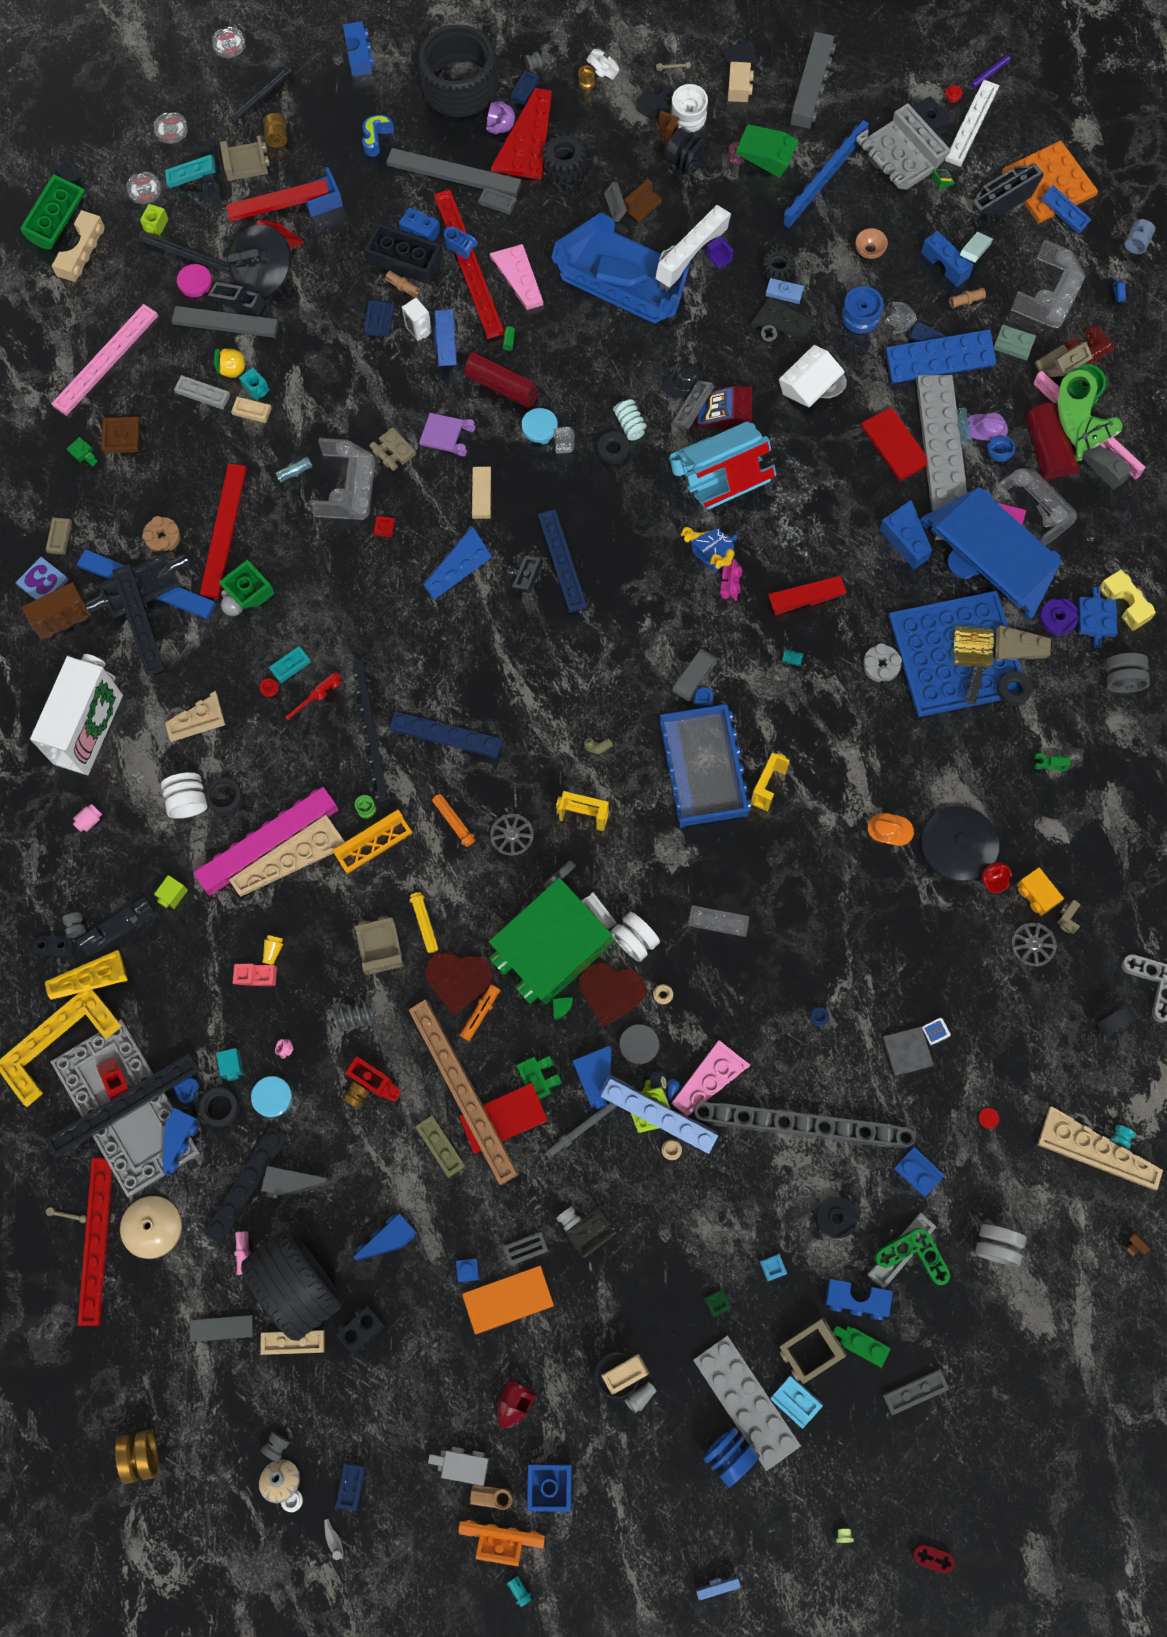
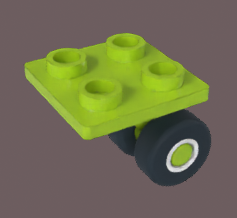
M662 1071L653 1072L650 1080H648L646 1075L635 1078L634 1088L670 1109L665 1096L668 1092V1081ZM631 1113L639 1133L659 1128Z

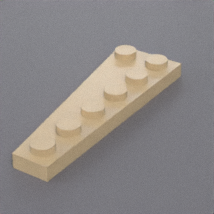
M325 815L230 878L229 881L241 897L333 854V850L345 843V841Z
M1049 1107L1037 1144L1038 1146L1152 1190L1158 1189L1163 1172L1162 1169L1132 1154L1129 1150L1114 1144L1108 1138L1093 1132L1092 1129L1074 1121L1073 1118L1061 1111Z

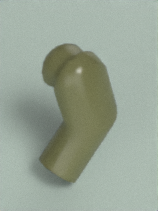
M592 738L584 741V748L588 752L601 754L613 747L609 738L601 743L594 742Z

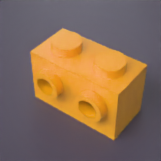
M1040 868L1030 873L1017 884L1019 893L1029 900L1033 911L1039 913L1040 916L1054 908L1064 899Z

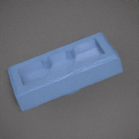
M770 278L766 296L800 304L804 286Z
M737 1576L722 1580V1577L710 1580V1585L697 1588L696 1593L698 1599L703 1600L738 1589L741 1586Z

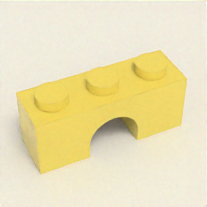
M1122 570L1105 579L1100 585V591L1107 599L1115 600L1121 598L1128 602L1129 608L1126 609L1122 618L1132 631L1150 621L1156 613L1152 604L1146 601L1140 589L1133 585L1130 577Z

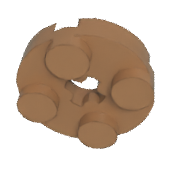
M159 516L154 517L145 526L142 535L147 547L155 553L173 550L177 547L181 538L176 523L169 518H161ZM164 532L166 535L165 537L158 538V534Z

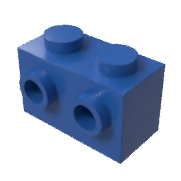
M408 208L399 222L400 231L432 242L435 241L440 233L439 221L434 217L422 214L419 210Z

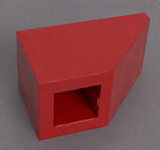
M115 1057L96 1065L110 1100L129 1090Z

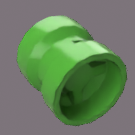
M362 795L356 799L355 808L358 815L364 819L372 818L376 813L373 799L368 795Z

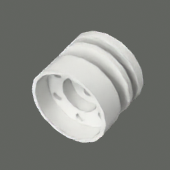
M685 84L674 92L671 114L680 118L679 128L685 127L695 132L704 126L708 104L705 91L700 86Z
M180 773L170 776L161 782L163 797L167 799L165 807L169 817H192L207 809L206 797L202 793V779L199 774Z

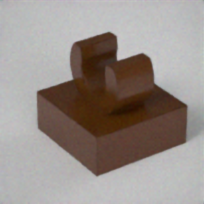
M1135 1230L1129 1235V1240L1132 1243L1126 1247V1251L1131 1256H1134L1139 1250L1144 1255L1151 1250L1149 1244Z

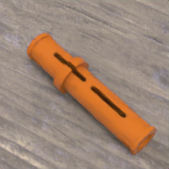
M491 984L489 985L482 999L478 1000V1006L459 1036L470 1042L488 1010L493 1008L492 1004L501 990ZM488 997H490V999H489V1001L487 1002V1004L485 1005L484 1009H483L482 1011H480V1010L482 1009V1007L484 1006L485 1002L487 1001ZM477 1015H479V1017L477 1018V1020H476V1022L474 1023L473 1027L470 1029V1027H471L472 1023L474 1022V1020L476 1019Z

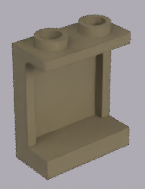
M257 136L258 142L235 147H228L227 141L220 142L224 169L228 181L268 174L267 166H270L268 155L265 156L264 154L267 152L265 141L262 142L260 136Z
M1081 342L1068 351L1065 345H1061L1035 361L1039 373L1043 371L1048 377L1065 376L1093 357L1087 342Z
M384 916L378 918V921H362L359 925L354 926L365 975L404 966L393 918Z

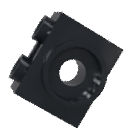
M931 96L912 107L937 136L949 130L951 118Z

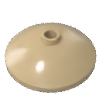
M158 1196L143 1197L131 1204L125 1211L120 1225L121 1239L125 1247L132 1254L146 1259L158 1258L167 1254L177 1244L182 1231V1219L176 1206L169 1200ZM149 1222L151 1227L146 1230L145 1224Z

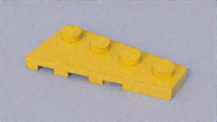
M116 950L45 981L47 995L52 1000L127 981L128 979L122 955L119 950Z

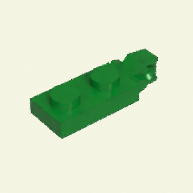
M839 1326L834 1327L832 1332L835 1336L841 1338L840 1344L844 1348L882 1368L891 1348L855 1328L847 1326L846 1330Z

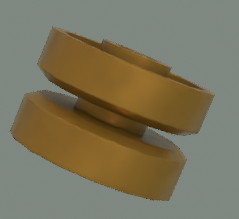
M150 1430L137 1432L135 1438L131 1434L119 1436L116 1440L115 1455L121 1482L124 1485L138 1481L139 1476L142 1480L156 1478L158 1474V1453L153 1433Z

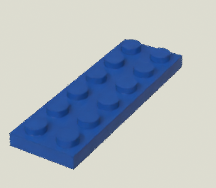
M990 330L891 346L885 349L891 384L916 380L917 375H947L996 365Z

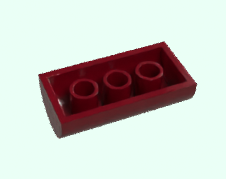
M471 352L465 367V377L527 408L533 405L539 395L534 382Z
M1045 403L1031 409L1025 418L1043 480L1079 474L1080 468L1073 444L1067 437L1059 418L1058 403Z

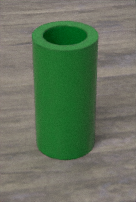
M510 326L505 327L503 349L507 351L512 350L514 344L515 329Z

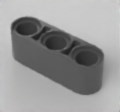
M700 649L676 682L672 692L689 701L711 672L718 658L704 649Z

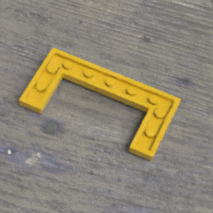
M93 989L79 992L0 1059L1 1075L26 1107L43 1093L24 1066L86 1014L106 1039L122 1026Z

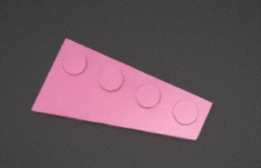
M523 244L490 253L491 260L495 262L498 270L505 276L508 284L512 286L526 310L542 306L543 300Z
M717 1041L672 1101L671 1105L687 1117L695 1110L697 1104L706 1102L747 1069L750 1064L721 1041Z

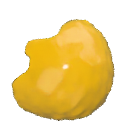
M223 349L220 354V373L230 378L239 377L245 369L243 354L235 349Z

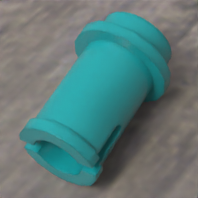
M519 1576L507 1583L517 1600L516 1604H519L520 1607L532 1600L530 1597L531 1593L528 1594Z

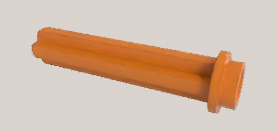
M441 794L434 796L432 802L462 840L461 844L466 847L473 844L475 835L468 831Z

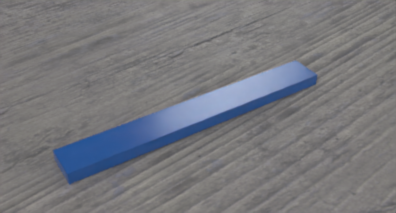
M86 549L77 563L79 568L108 580L114 578L113 569L125 566ZM179 587L155 598L207 620L216 606L214 601Z

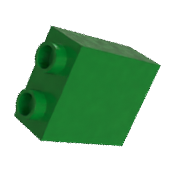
M558 878L489 941L496 949L489 959L504 975L512 968L522 978L515 988L530 1004L539 997L547 1005L616 940L569 887Z

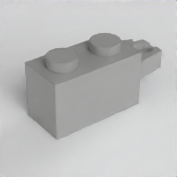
M452 1447V1450L441 1451V1456L429 1455L428 1463L439 1466L438 1471L442 1472L441 1478L485 1485L489 1458L485 1457L484 1452L473 1451L472 1454L464 1453L465 1449Z

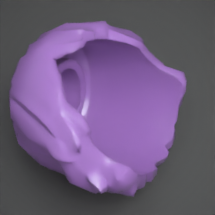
M502 101L491 102L487 117V131L495 135L512 129L515 121L513 109Z

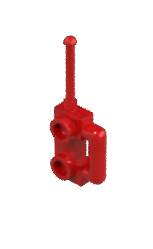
M336 671L320 683L310 693L308 699L290 714L286 715L285 718L290 720L295 713L310 701L322 700L327 695L326 691L329 688L335 689L342 682L338 672Z

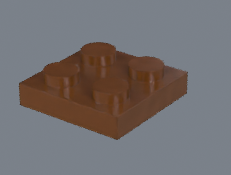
M139 417L103 418L102 452H139Z

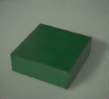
M723 1289L704 1298L713 1318L732 1308Z

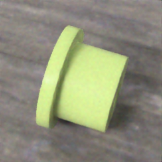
M839 1529L836 1542H854V1539L851 1538V1530Z

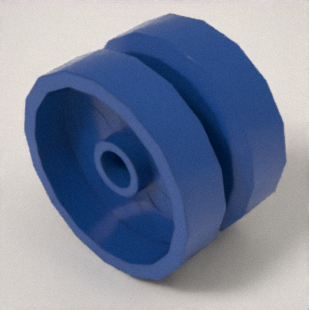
M867 286L852 289L845 298L842 311V321L845 327L858 334L873 331L879 324L884 306L880 293Z

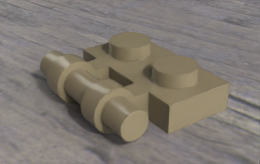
M393 427L379 437L381 445H377L376 442L370 444L373 453L377 457L379 456L383 460V464L386 467H390L393 471L398 467L395 462L399 461L403 465L416 455V451ZM388 450L392 455L388 456L385 451Z

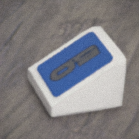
M942 1018L922 1027L930 1046L950 1036Z

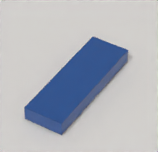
M1054 185L1040 199L1078 234L1091 220Z

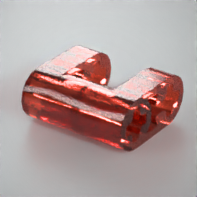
M1093 325L1085 330L1086 338L1092 344L1089 349L1093 358L1084 364H1094L1114 350L1112 341L1100 327ZM1076 338L1065 343L1067 351L1080 344V342Z

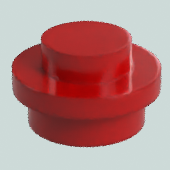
M956 85L947 87L945 92L947 100L957 102L962 97V89Z
M265 679L260 684V691L266 697L276 695L279 690L278 683L274 679Z

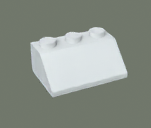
M813 345L779 379L782 393L810 407L844 374V370L828 351Z

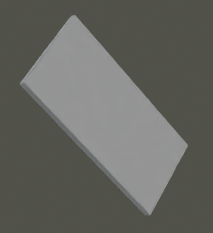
M122 1019L119 1020L122 1026L109 1038H104L99 1032L51 1061L82 1117L110 1101L96 1065L115 1057L128 1089L154 1075ZM165 1093L93 1136L128 1198L165 1176L163 1173L164 1125L174 1109ZM191 1137L188 1141L189 1147L184 1155L181 1154L177 1161L179 1166L200 1154Z

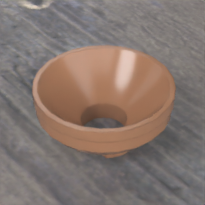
M865 229L856 238L857 252L865 258H878L884 254L887 248L888 241L885 234L877 229ZM872 246L875 248V251L867 252L865 248Z

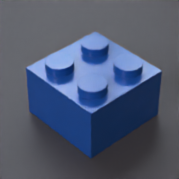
M572 1464L528 1465L527 1511L571 1512Z

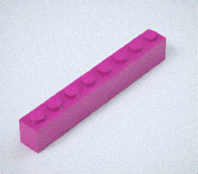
M324 787L315 789L310 793L309 797L298 800L294 807L280 812L277 818L265 822L262 828L256 832H250L241 842L233 843L226 852L219 853L209 863L200 865L197 871L194 872V875L208 895L211 896L229 884L230 878L323 816H331L338 811V808Z

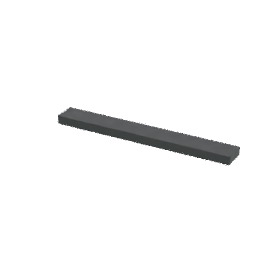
M394 148L391 149L387 159V166L481 189L487 187L517 197L521 185V179Z

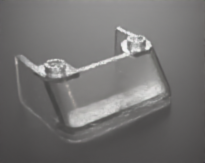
M1044 239L1037 259L1063 269L1064 272L1054 292L1041 290L1034 298L1018 291L1011 310L1050 327L1058 328L1064 323L1085 280V272L1071 250Z
M319 438L318 442L323 456H339L349 458L345 489L333 490L329 495V501L310 500L314 516L359 520L366 518L370 511L375 471V458L373 454L349 440Z
M1017 469L995 486L991 496L993 500H996L1014 485L1024 487L1050 513V519L1056 525L1043 535L1040 542L1045 546L1073 525L1077 519L1075 509L1034 469Z

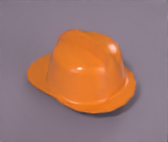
M890 813L876 814L868 823L870 836L882 843L902 846L908 844L914 835V828L910 821Z

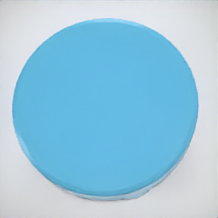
M535 408L527 412L523 417V435L533 442L547 444L557 432L556 416L547 409Z
M274 1076L266 1077L254 1086L251 1093V1102L254 1109L261 1115L268 1118L277 1117L285 1113L292 1104V1091L283 1079Z

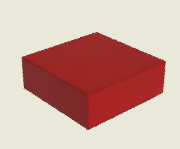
M377 516L374 535L392 537L395 518Z

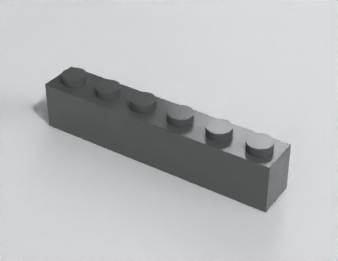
M818 32L814 34L790 125L810 129L812 122L816 121L817 111L815 109L820 107L821 98H819V95H823L825 88L823 81H827L829 73L827 67H831L833 58L830 55H834L836 44L833 43L834 36Z

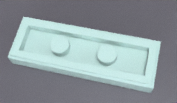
M977 232L962 249L960 255L976 262L991 245L993 239Z

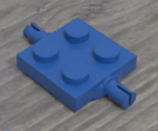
M1093 587L1092 598L1080 597L1078 599V634L1094 637V648H1101L1102 637H1115L1117 635L1116 600L1101 598L1100 587Z

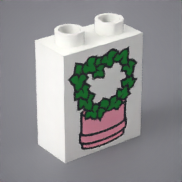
M84 654L81 660L67 656L30 738L54 765L85 775H89L123 696L114 683L115 676L105 671V662L95 656Z

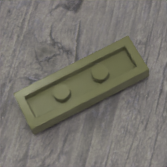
M433 1116L415 1126L448 1178L465 1168L462 1160Z

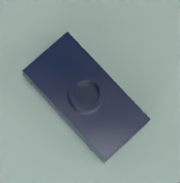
M524 71L510 95V100L526 105L540 81V76Z
M916 321L908 339L920 342L949 336Z
M344 1462L335 1508L352 1511L358 1510L366 1466Z

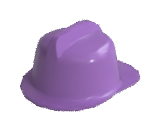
M997 413L974 414L966 420L964 425L967 435L977 440L991 441L993 437H1006L1008 432L1006 422Z

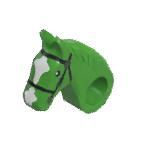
M1083 370L1070 372L1062 380L1058 396L1059 418L1067 437L1076 448L1077 461L1082 460L1084 451L1093 449L1116 436L1123 427L1122 421L1118 417L1100 419L1090 415L1098 387L1095 377L1088 371ZM1077 380L1085 381L1090 387L1089 394L1083 399H1074L1069 396L1067 389L1072 382Z

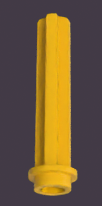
M421 892L410 895L411 899L409 901L413 904L427 952L433 953L438 950V945L423 900L425 897Z

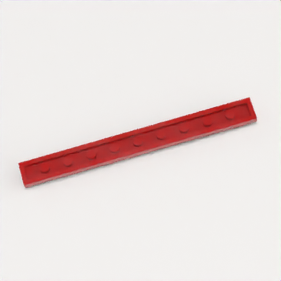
M451 190L434 194V199L445 228L456 227L458 230L466 233ZM473 249L467 259L455 253L487 339L503 335V327Z

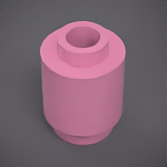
M90 804L73 818L75 820L73 825L80 832L83 830L87 832L100 820L99 817L102 814Z

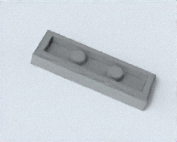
M182 375L174 388L177 394L220 409H224L230 397L228 391Z

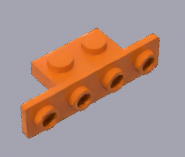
M471 1520L459 1523V1534L479 1537L476 1559L519 1566L522 1545L537 1548L544 1547L545 1536L535 1531L526 1533L520 1532L516 1528L502 1529L494 1524L479 1525Z

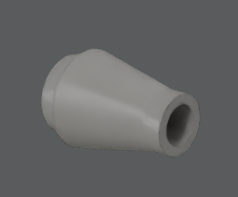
M647 1382L633 1391L625 1399V1402L634 1413L637 1411L641 1412L653 1394L656 1393V1390L650 1382Z

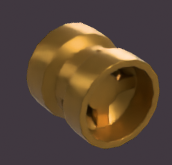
M589 65L582 66L578 71L579 87L582 90L588 91L595 86V70Z
M352 1082L350 1091L343 1096L342 1100L356 1109H360L363 1098H366L370 1092Z

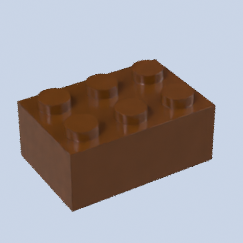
M73 582L21 607L30 626L41 640L50 638L54 633L66 630L77 622L85 621L92 615L87 610L84 604L85 600Z

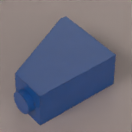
M610 1046L573 1060L574 1068L591 1108L596 1107V1109H600L606 1106L608 1100L600 1096V1091L609 1074L611 1075Z

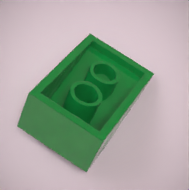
M747 125L735 153L780 178L787 169L799 140L782 131Z

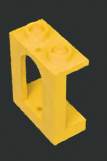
M780 753L771 754L753 792L751 805L768 812L774 793L765 790L774 770L784 775L786 774L790 762L786 756Z
M563 791L562 797H558L556 808L560 821H563L565 810L597 817V830H605L609 814V802ZM579 803H584V804H588V805H592V806H596V807H591V806H587V805H583V804H579Z

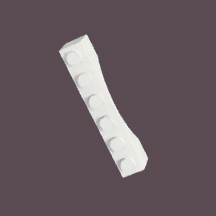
M716 205L658 263L655 279L671 287L679 279L690 260L708 241L718 238L727 230L731 213Z

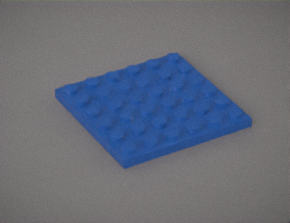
M997 591L889 613L888 615L918 718L1000 701L1001 698L997 691L1000 679L1012 671L1022 672L1018 659L995 661L996 629L1000 625L1008 627ZM955 632L992 635V638L955 635ZM954 637L992 640V649L989 646V650H984V647H982V650L955 648ZM954 649L991 652V655L954 652ZM1012 682L1008 685V690L1011 694L1018 695L1022 692V687L1019 683Z

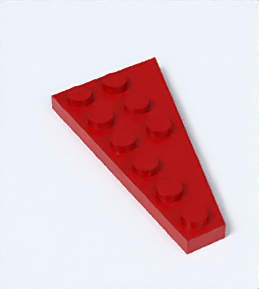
M534 89L491 167L492 172L541 180L551 90Z

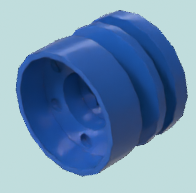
M735 1427L723 1433L709 1447L707 1454L703 1458L706 1463H709L713 1458L716 1459L710 1467L712 1470L722 1465L723 1470L718 1477L728 1488L734 1485L760 1457L751 1445L746 1446L744 1449L739 1447L744 1440L743 1436H740L735 1441L733 1440L738 1433Z

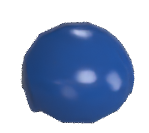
M1005 436L993 437L987 443L989 457L998 462H1005L1010 459L1016 448L1014 442Z

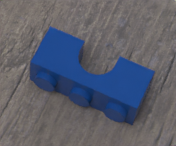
M363 21L343 24L347 49H356L348 51L352 76L371 74V66H374L372 55H369V52H372L370 41L366 42V39H369L367 28L363 27Z
M938 231L924 240L921 253L932 264L940 260L946 269L945 276L956 287L970 277L973 264L968 259L962 257L960 252Z
M436 310L439 366L458 365L454 310Z
M834 1279L828 1280L824 1305L829 1306V1310L842 1312V1309L850 1310L851 1315L862 1316L863 1313L871 1314L870 1318L882 1321L883 1317H889L893 1291L871 1287L869 1288L867 1299L863 1302H857L850 1294L851 1283Z

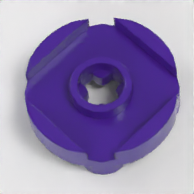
M1051 599L1043 606L1039 621L1045 630L1059 637L1071 632L1078 623V610L1067 599ZM1061 613L1063 620L1056 619L1055 614L1059 615Z

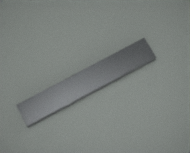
M175 306L172 318L174 325L273 338L276 336L279 323L278 319Z

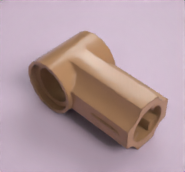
M473 1484L470 1504L505 1510L513 1504L514 1493L509 1488ZM500 1493L508 1495V1504L504 1505L499 1502L498 1497Z

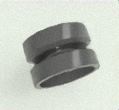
M1124 653L1112 656L1106 660V672L1109 674L1106 678L1108 690L1117 693H1131L1149 687L1150 675L1147 672L1149 669L1147 656L1139 653Z

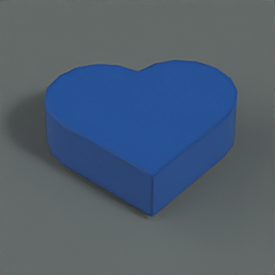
M1122 279L1115 280L1113 288L1116 301L1123 302L1126 299L1125 282Z
M189 1078L175 1086L174 1090L179 1100L184 1104L193 1103L195 1093L199 1089V1083L197 1080Z

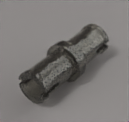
M975 665L972 667L964 699L968 704H976L985 670L982 666Z

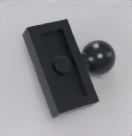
M524 556L520 569L513 564L505 568L506 577L515 579L512 585L514 591L531 593L543 564L541 558Z

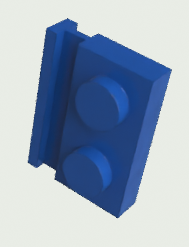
M915 1147L894 1168L924 1198L945 1176Z

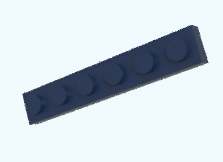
M556 510L538 514L569 613L587 608Z
M394 712L389 730L392 732L496 759L499 757L503 744V739L399 712Z

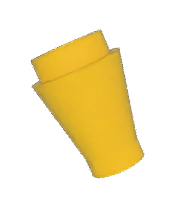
M267 935V939H264L263 963L274 965L283 946V939Z

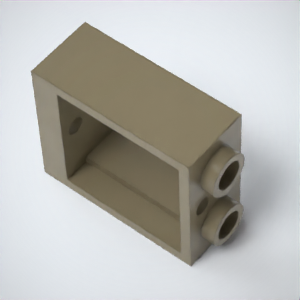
M821 1318L781 1344V1351H779L783 1360L786 1363L789 1361L793 1367L791 1372L797 1381L801 1380L803 1384L847 1355L824 1318ZM818 1329L835 1356L805 1375L788 1347Z

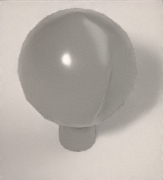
M225 590L222 591V611L228 616L239 615L243 609Z

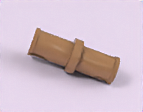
M391 270L386 274L385 281L395 285L399 291H405L412 297H417L420 288L408 282L407 278H402Z
M983 288L970 292L964 291L961 295L949 298L950 307L955 308L964 304L970 305L974 301L985 299L986 292Z

